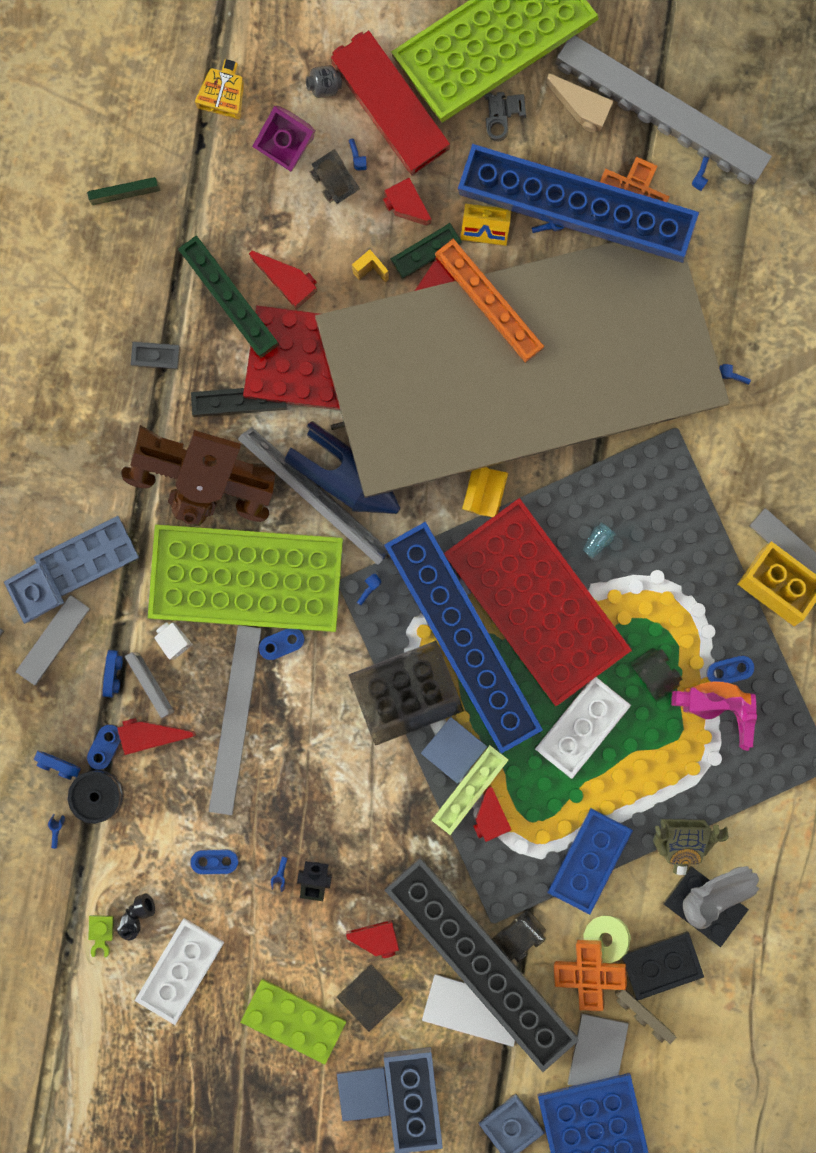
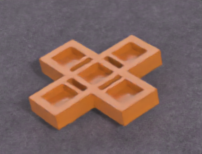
M638 157L635 158L627 178L605 168L600 180L601 183L664 202H668L670 197L649 188L657 165Z
M577 940V962L555 961L554 963L555 987L578 988L579 1010L603 1011L604 989L626 990L627 988L626 964L602 963L601 941Z

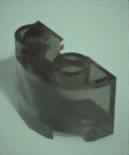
M335 149L311 164L313 169L309 173L316 183L321 182L325 189L322 193L329 203L334 201L338 204L360 190V187L345 167L344 162Z
M651 648L631 662L630 665L644 682L655 701L658 702L680 687L679 682L683 679L675 668L670 669L666 663L669 659L662 649L656 651V649Z
M528 908L492 939L511 960L515 959L518 963L528 955L527 950L533 945L538 947L546 940L544 936L546 929Z

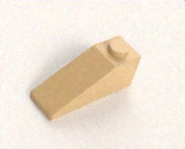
M549 73L546 85L577 122L582 124V127L589 132H601L614 101Z

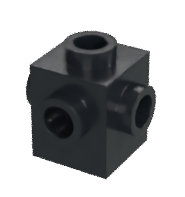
M305 861L304 871L299 870L297 884L301 885L300 898L316 901L324 900L325 888L330 889L332 875L328 874L329 864Z

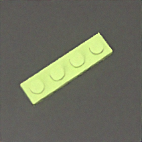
M489 745L435 814L432 821L451 835L501 771L508 759Z

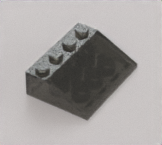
M437 641L349 674L375 746L464 711Z

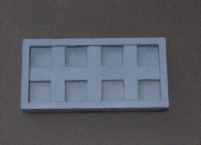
M116 516L33 558L36 563L40 561L45 562L62 597L140 557L120 517Z

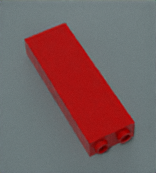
M369 30L364 34L360 32L351 39L352 42L345 47L344 45L339 46L333 51L331 64L336 71L340 72L341 78L407 171L413 176L450 150V143Z

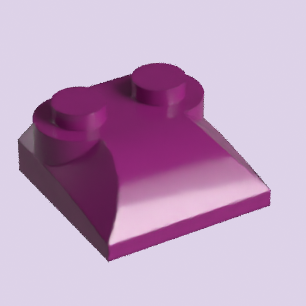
M276 105L273 107L252 147L292 172L308 144L313 141L316 130L289 110Z

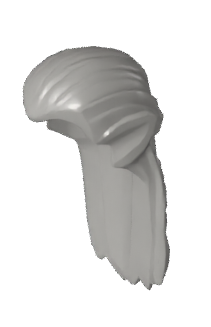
M748 866L738 867L713 878L701 887L692 888L691 892L683 900V911L686 920L698 929L709 927L713 921L718 919L722 911L757 894L759 887L756 886L759 882L757 873H753V870L749 869Z

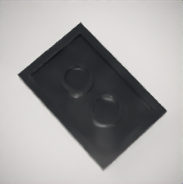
M690 866L687 874L683 875L663 904L688 922L683 911V900L691 892L692 888L701 887L710 880ZM738 903L722 911L718 919L713 921L709 927L705 929L694 928L719 947H722L749 909Z
M688 931L628 951L622 958L623 963L626 964V971L637 1001L704 978Z

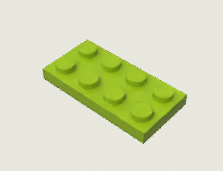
M262 978L240 1023L325 1065L347 1020Z

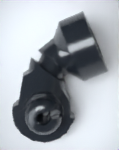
M145 893L136 896L134 903L126 909L125 914L122 916L117 931L124 940H134L140 932L139 917L145 919L155 914V904L149 894Z

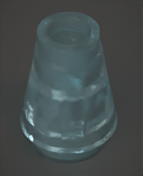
M601 522L598 526L595 525L582 550L594 558L614 541L613 537L616 533Z

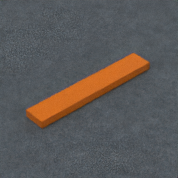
M454 238L435 252L438 260L525 363L544 348L540 340Z

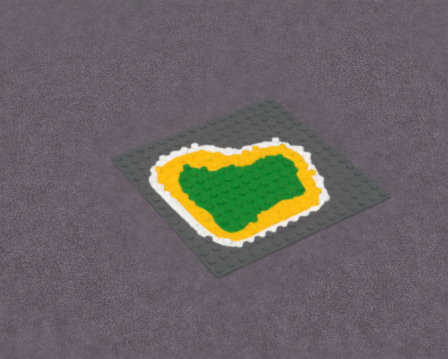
M672 428L520 497L632 650L597 676L599 680L631 706L573 779L536 751L535 748L586 685L555 707L452 567L543 729L541 732L502 753L508 761L490 783L512 830L485 842L484 837L478 838L473 826L477 824L475 817L484 796V791L451 834L490 921L494 924L554 897L547 892L590 808L633 829L614 867L616 869L657 850L653 843V838L656 833L655 826H659L661 829V819L705 820L710 826L816 777L815 723L758 600L737 585L745 574L744 569L678 428ZM514 501L501 506L499 508V512L508 507ZM478 516L434 537L443 553H445L492 517ZM388 557L379 565L375 563L340 579L339 588L440 809L467 775L466 773L457 784L421 754L447 720L452 717L485 744L487 748L490 745L498 752L499 750L391 557ZM375 573L380 578L381 585L369 594L362 605L358 604V599L369 587L365 580ZM737 656L749 657L754 663L752 676L730 684L737 685L744 693L756 695L757 720L755 723L753 748L749 747V751L739 747V727L737 718L732 711L726 710L713 719H704L694 714L683 712V706H671L672 691L684 692L685 688L710 682L706 672L709 665L714 662ZM739 663L737 666L739 672L745 670L743 663ZM720 669L715 670V677L720 678L722 676Z

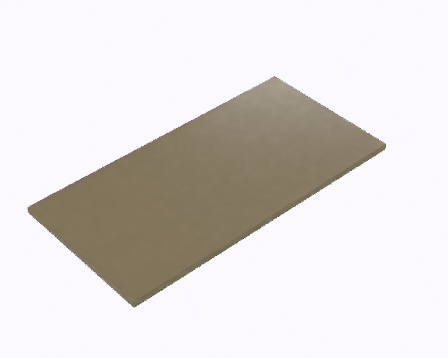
M612 242L484 274L544 345V348L526 363L457 281L315 315L364 498L730 404L686 256L684 262L681 263Z

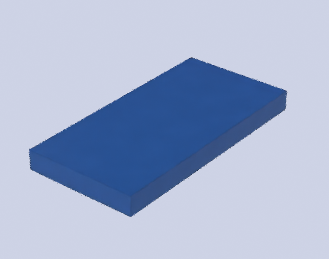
M590 808L547 893L590 915L633 829Z

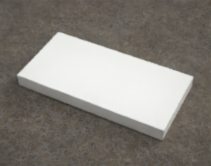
M595 677L586 684L536 746L535 750L573 779L631 705Z
M184 918L135 1001L175 1025L223 946L224 941Z
M438 974L434 975L422 1021L514 1046L515 1040L465 982Z

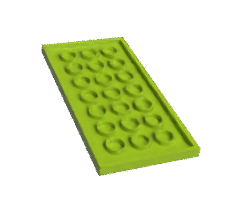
M469 0L391 51V54L443 123L598 21L599 18L587 0Z
M155 524L148 619L336 632L343 538Z

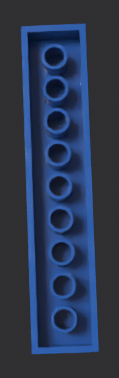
M472 144L458 186L459 195L681 263L684 262L699 212L475 144Z
M426 521L384 544L499 752L502 754L541 732L543 729Z

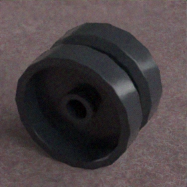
M96 769L81 774L72 782L68 790L67 800L69 808L76 818L85 823L96 824L106 821L118 813L123 804L124 790L122 783L114 774L106 770ZM93 792L99 795V799L96 801L93 799L95 796Z

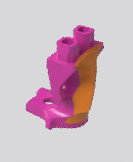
M715 681L685 688L684 692L672 691L671 706H683V712L694 714L704 719H713L726 710L732 711L737 718L739 727V747L749 751V747L753 748L754 730L757 720L755 694L744 693L734 684Z

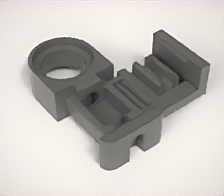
M497 92V95H492V93L484 95L485 100H488L489 118H486V128L490 139L499 142L507 137L508 118L511 117V114H519V116L526 118L524 94L507 96V99H502L506 98L504 92ZM519 101H521V112L519 109ZM495 124L504 126V132L499 136L491 133V128Z

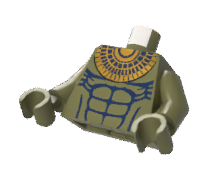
M661 819V829L659 826H655L656 833L653 843L659 854L665 857L669 864H674L673 872L675 874L686 875L688 864H700L703 857L708 854L717 842H723L729 838L728 827L719 830V825H714L711 831L705 820Z

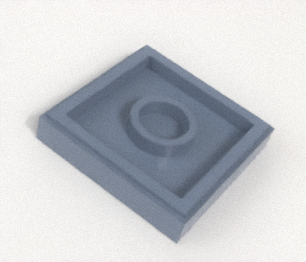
M40 561L4 581L24 624L64 603L44 561Z
M450 717L421 754L458 784L487 746Z
M384 1067L337 1072L343 1122L390 1116Z
M514 1094L478 1122L500 1153H520L545 1134L543 1128L517 1094Z

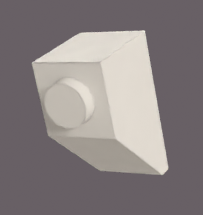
M166 622L156 630L158 635L154 638L169 660L176 659L193 645L176 623L172 622L169 625Z

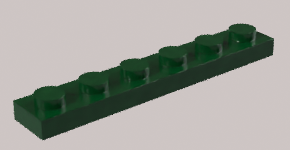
M197 235L178 248L179 252L260 359L279 345Z

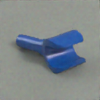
M350 139L349 144L353 153L354 169L367 170L366 156H359L354 139Z
M707 156L703 157L700 169L692 181V186L699 191H702L708 182V179L703 177L709 161Z
M546 223L532 227V233L550 229L561 231L564 227H557L556 224Z
M720 365L719 369L722 379H734L748 385L750 384L751 379L733 373V365Z
M375 573L365 580L369 587L358 599V604L362 605L369 594L381 585V580Z
M53 814L48 822V827L52 830L51 848L56 849L59 830L65 822V817L62 815L59 822L54 819L55 814Z
M286 857L281 858L277 875L271 879L272 890L277 882L281 883V892L285 889V879L283 876L287 862Z

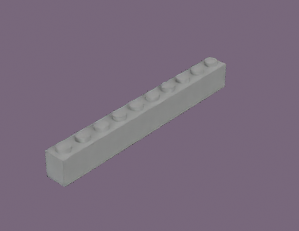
M577 36L572 37L566 42L557 57L556 65H558L560 71L567 75L573 74L578 77V81L584 86L590 87L591 85L598 90L601 96L617 101L618 106L623 110L635 112L641 121L653 123L664 135H672L677 138V142L686 148L692 147L697 150V154L700 157H709V159L718 163L717 166L725 172L731 171L736 174L737 179L744 184L750 183L754 185L772 157Z

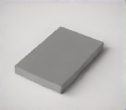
M131 652L126 655L127 662L160 717L165 718L173 714L172 706L140 653Z
M581 1013L577 1033L579 1041L574 1047L568 1085L575 1086L619 1075L628 1022Z

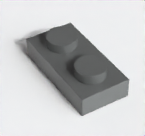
M132 342L131 366L178 370L179 345Z

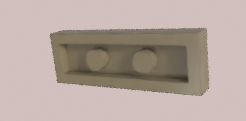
M627 990L615 991L618 997L616 1001L626 1011L631 1008L636 1013L634 1018L645 1027L648 1024L653 1028L652 1034L661 1043L666 1040L671 1044L677 1038L669 1028Z

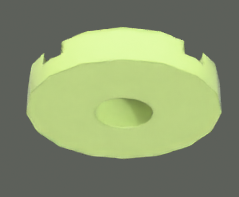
M603 915L593 919L586 926L583 934L584 940L601 941L602 963H614L621 960L628 953L631 935L628 927L621 919ZM604 933H609L613 938L610 946H606L602 942Z

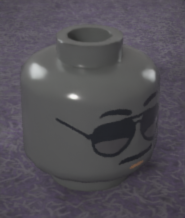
M331 65L312 68L310 76L306 77L307 90L312 91L316 98L335 96L342 87L340 72L336 71Z

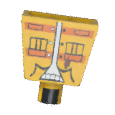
M225 59L221 71L213 68L209 70L195 100L198 109L240 120L244 81L241 76L235 75L238 63Z

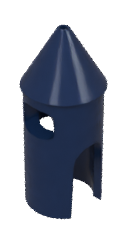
M314 421L307 425L309 429L307 436L341 462V465L335 470H326L290 447L284 462L349 506L352 511L397 514L401 509L393 491L364 498L351 447Z

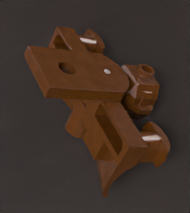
M142 425L139 426L130 463L131 468L123 467L121 470L122 479L129 485L138 488H150L154 485L156 479L154 474H150V472L176 479L175 486L177 489L171 490L168 503L172 506L171 511L177 520H181L186 524L200 525L206 521L208 516L214 514L217 506L215 501L222 499L223 493L231 494L232 497L245 498V501L238 500L236 503L237 513L241 517L255 522L265 521L269 517V510L264 505H269L273 495L275 472L266 464H250L237 460L241 446L240 443L194 430L186 450L183 449V443L160 437Z

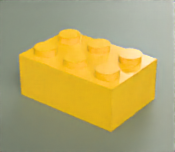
M772 541L761 549L737 584L792 626L802 622L816 603V574Z

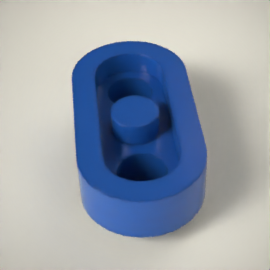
M285 629L264 638L259 644V652L263 658L275 660L299 650L304 644V634L299 629ZM290 635H295L297 638L294 644L288 642ZM273 644L275 646L274 652H267L266 646Z
M108 650L103 697L113 698L115 693H119L120 679H117V672L122 669L123 656H119V651Z
M737 656L712 663L707 668L706 675L710 682L733 683L751 677L754 672V663L749 657ZM739 663H743L745 666L743 672L737 670ZM716 669L722 671L720 678H716L714 675Z
M106 725L99 730L87 755L88 764L92 768L101 770L110 765L121 743L117 726ZM111 732L113 734L112 741L106 740V733ZM97 753L103 756V760L101 762H97L95 760V755Z
M37 750L34 760L38 762L36 766L47 771L53 768L59 771V776L69 780L72 777H78L81 770L79 766L43 751Z
M229 849L199 850L192 856L190 863L192 869L198 874H229L237 868L239 859L237 854ZM201 857L206 858L207 865H200L199 859ZM224 857H229L231 859L230 865H225L223 863Z

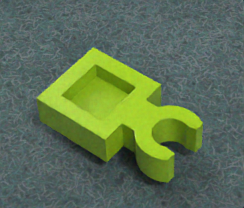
M89 916L88 940H95V944L91 948L92 957L96 956L97 948L104 950V957L109 956L110 948L106 941L113 940L114 916Z

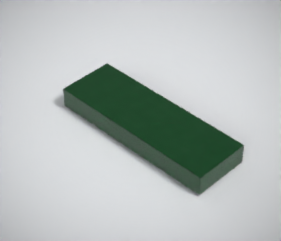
M153 177L91 190L87 194L90 203L97 205L161 190L157 178Z
M449 223L390 258L403 280L435 261V252L453 238L459 246L462 244V241L452 224Z

